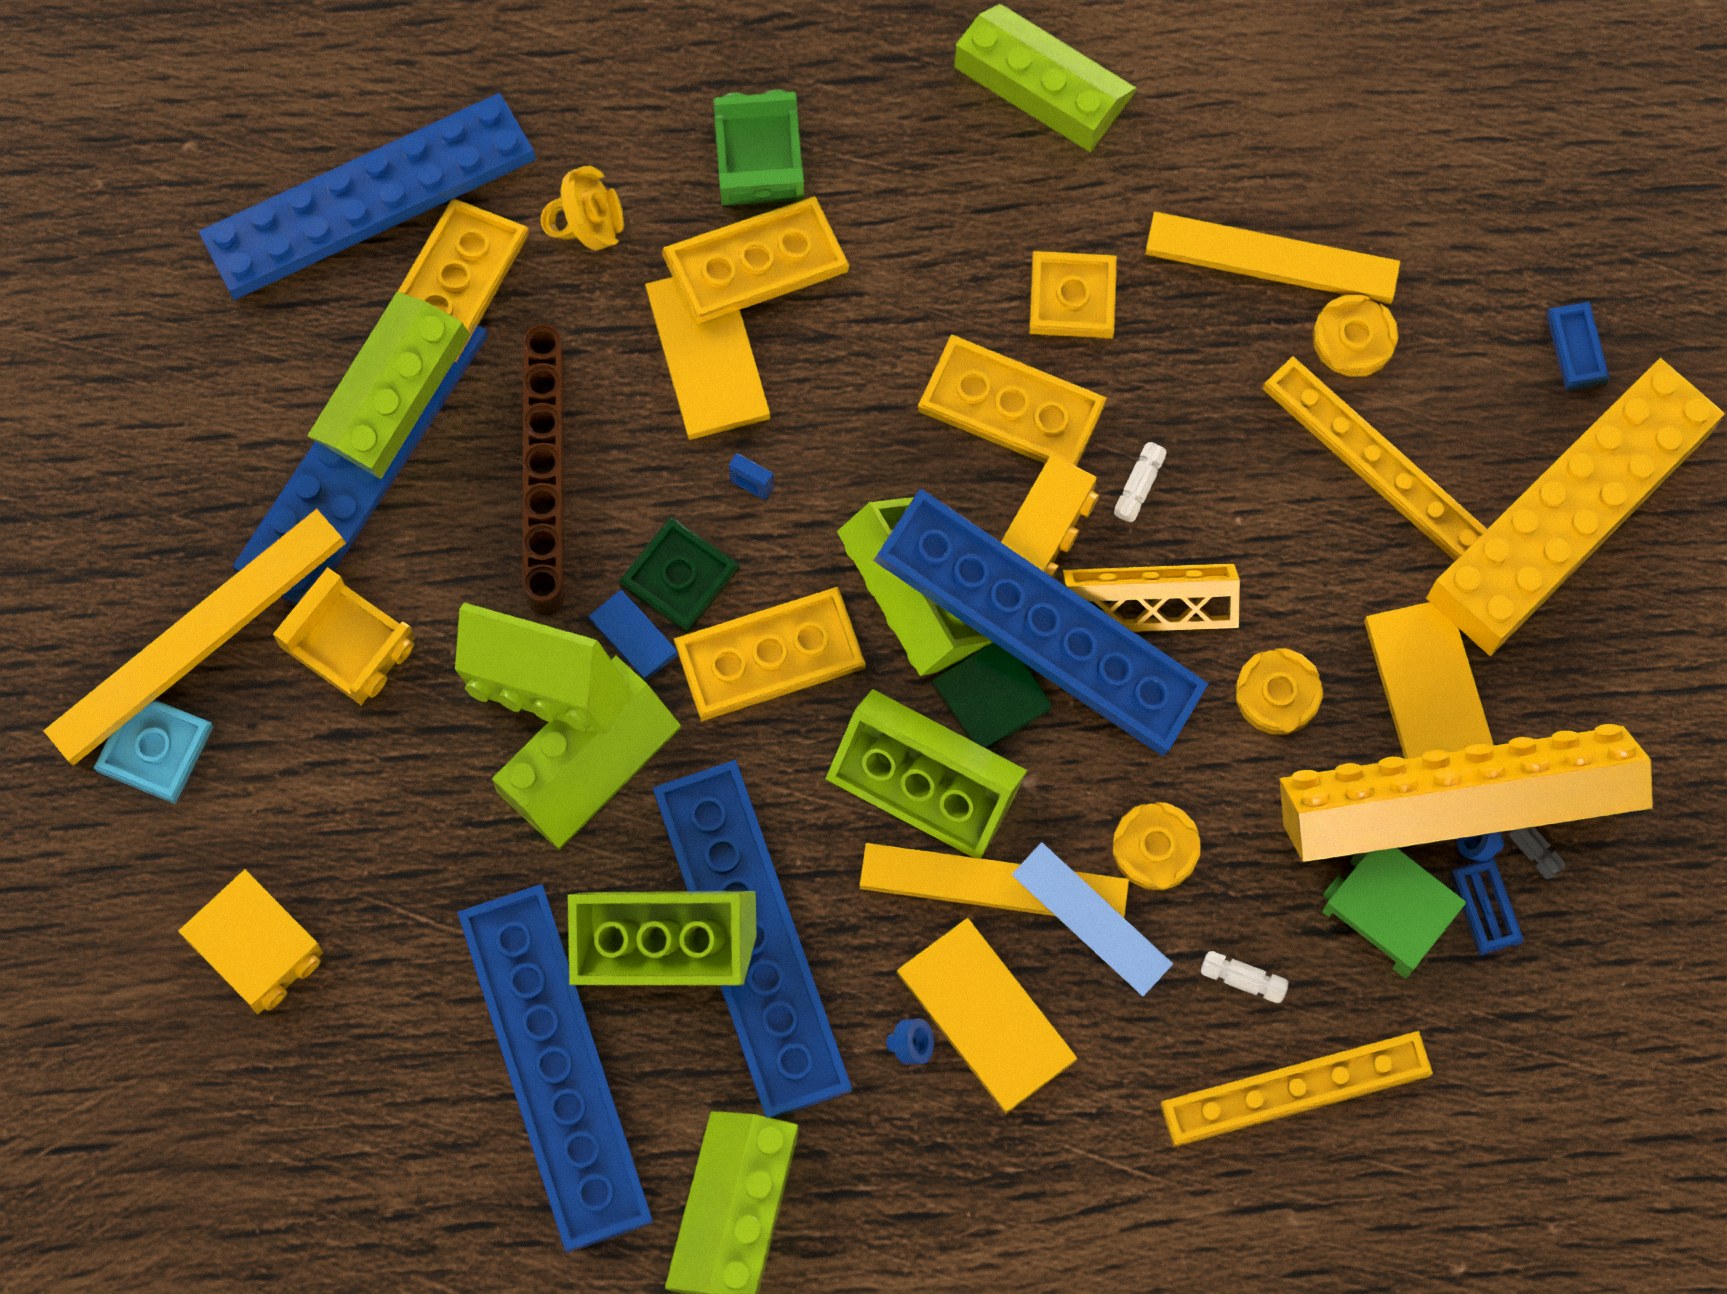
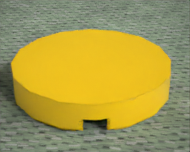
M1361 294L1343 295L1330 301L1318 315L1313 330L1314 348L1321 361L1334 372L1349 377L1368 376L1381 370L1392 358L1398 341L1397 323L1389 309L1380 303L1379 305L1371 301V297Z
M1287 648L1263 651L1255 654L1242 667L1235 686L1236 703L1243 717L1256 729L1269 734H1290L1303 729L1316 716L1323 698V687L1319 679L1320 675L1315 665L1300 653Z
M1169 803L1142 804L1134 807L1122 817L1113 836V856L1118 869L1130 882L1144 889L1165 890L1180 885L1192 874L1200 857L1199 832L1195 822L1183 810Z

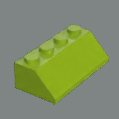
M1002 4L979 14L956 44L954 68L1090 153L1136 92V87Z
M396 292L307 436L372 475L382 479L470 337V333L464 324L424 300Z
M914 497L869 502L845 523L837 533L845 545L846 553L855 562L865 580L868 591L877 600L886 616L889 627L896 633L907 652L909 662L916 668L919 675L923 676L947 671L994 643L873 561Z
M463 603L459 609L455 670L466 683L465 690L472 697L482 702H487L488 699L499 702L515 712H519L521 709L526 710L548 722L556 719L568 723L571 727L581 732H586L589 729L607 734L632 696L633 691L598 640L468 603Z
M617 656L611 661L631 688L633 694L606 735L589 729L586 732H581L571 727L568 723L554 719L552 722H548L492 778L496 792L558 850L681 729L680 723L649 685Z
M872 689L855 709L825 779L973 858L981 859L1008 812L1027 770Z
M756 891L584 892L568 895L569 985H744L756 940Z
M710 1112L665 1286L666 1290L682 1294L759 1293L798 1138V1125L755 1114Z

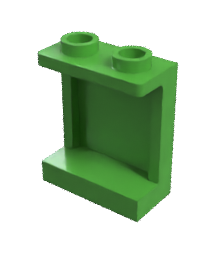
M770 90L759 95L728 93L723 97L714 98L721 205L731 206L804 200V178L801 163L796 93Z
M1397 848L1355 854L1349 862L1355 867L1346 880L1338 876L1323 894V897L1328 902L1322 912L1328 917L1332 913L1384 952L1396 962L1392 969L1407 979L1467 902Z

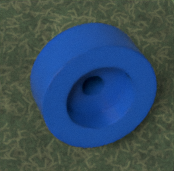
M1501 832L1457 838V847L1461 855L1479 862L1490 860L1504 846Z
M907 1019L897 1024L894 1034H890L887 1037L886 1044L888 1050L895 1052L901 1063L905 1065L924 1064L932 1056L934 1038L931 1027L925 1020Z

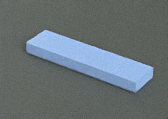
M1042 842L1011 874L1142 996L1173 965L1167 957Z

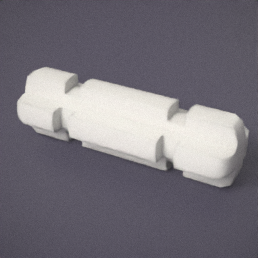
M1152 442L1145 444L1140 454V461H1137L1123 489V495L1120 496L1115 506L1114 514L1118 518L1127 522L1135 521L1141 509L1140 503H1144L1157 476V469H1160L1165 459L1166 450L1162 446Z
M1209 951L1206 954L1201 967L1203 975L1215 980L1218 977L1223 978V983L1257 995L1258 992L1264 994L1263 998L1275 1003H1281L1288 988V981L1285 978L1274 974L1271 977L1266 976V971L1235 959L1229 962L1225 960L1226 956L1214 951Z

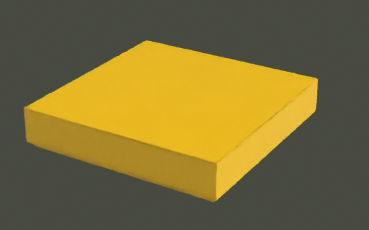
M1033 251L1029 334L1113 338L1117 256Z

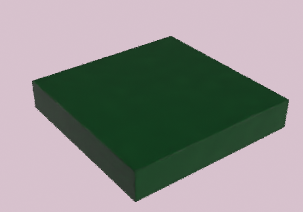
M670 516L621 577L619 586L683 632L689 634L739 571L740 567L733 559Z
M992 643L932 680V686L967 738L986 749H990L1047 714L1053 707L1024 663L995 643Z

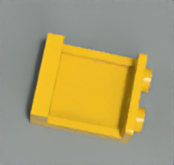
M328 567L273 633L281 649L360 705L364 703L368 696L373 698L382 690L387 681V676L385 675L395 663L401 664L409 656L414 647L412 641L415 639L408 624L403 621L399 624L344 585L340 575Z
M245 869L179 930V933L190 946L225 979L257 1014L264 1009L269 1011L275 1008L287 995L285 989L298 977L304 979L309 976L320 964L318 958L323 954L318 943Z

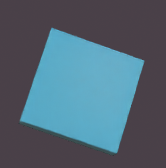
M154 700L108 738L94 769L100 774L176 804L213 729V725L209 721Z

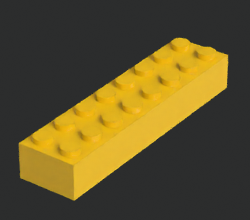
M1659 358L1435 581L1426 599L1483 651L1491 656L1712 434L1725 413L1662 358Z
M1614 724L1600 725L1593 731L1580 733L1559 731L1554 733L1552 737L1541 739L1518 737L1510 740L1508 744L1495 746L1473 744L1462 751L1447 753L1441 750H1433L1424 753L1422 757L1409 759L1387 757L1380 760L1379 763L1363 766L1347 763L1339 765L1335 770L1330 771L1301 770L1295 772L1290 777L1280 778L1283 826L1303 862L1653 808L1651 759L1624 726Z

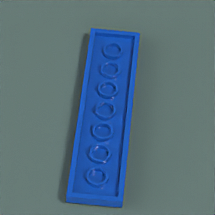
M499 92L198 232L234 301L535 161L536 157L532 146Z
M477 325L457 363L453 362L382 479L315 441L232 567L235 573H238L315 509L319 510L341 535L346 544L280 598L296 606L327 567L335 571L488 337L487 330Z
M921 488L873 559L875 563L1161 756H1164L1170 750L1209 684Z
M733 760L653 787V793L687 892L756 891V940L744 985H720L765 1117L775 1119L852 1092L850 1081L737 761Z
M543 884L457 912L566 1253L653 1224L576 985H569V964Z

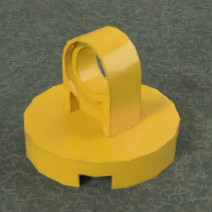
M582 166L566 174L562 181L561 198L548 203L542 211L541 225L548 236L564 240L577 237L586 247L594 251L617 244L619 240L615 238L616 234L622 232L624 228L623 212L614 188L606 190L603 183L599 180L605 177L600 170L592 166ZM563 209L568 225L564 230L559 231L556 227L555 219L559 211Z

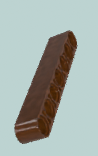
M537 324L528 329L523 339L522 584L529 607L536 613L543 615L552 614L559 610L565 597L564 352L559 332L551 325ZM547 344L554 347L548 354L542 355L534 352L540 345ZM547 383L554 386L546 394L534 392V389L540 384ZM541 423L554 425L553 429L545 434L533 431ZM547 462L554 465V468L545 474H538L533 471L540 463ZM543 502L554 505L552 511L547 514H537L533 511L538 504ZM546 542L555 546L552 552L546 555H537L533 552L534 548L540 543ZM542 583H549L555 587L552 593L547 596H537L533 593V590Z

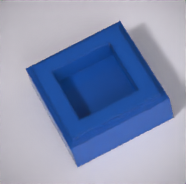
M735 454L729 464L731 482L760 499L767 500L774 489L773 473L742 455Z

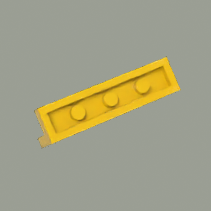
M1234 564L1063 570L1064 586L1086 601H1094L1103 609L1104 613L1132 632L1239 628L1240 579ZM1229 596V615L1210 616L1201 608L1212 597ZM1180 598L1189 606L1179 617H1166L1159 608L1168 599ZM1147 599H1155V600L1151 603V602H1150L1149 600H1147ZM1126 600H1138L1146 608L1135 619H1124L1115 611ZM1153 614V615H1154L1155 617H1157V618H1149V617Z

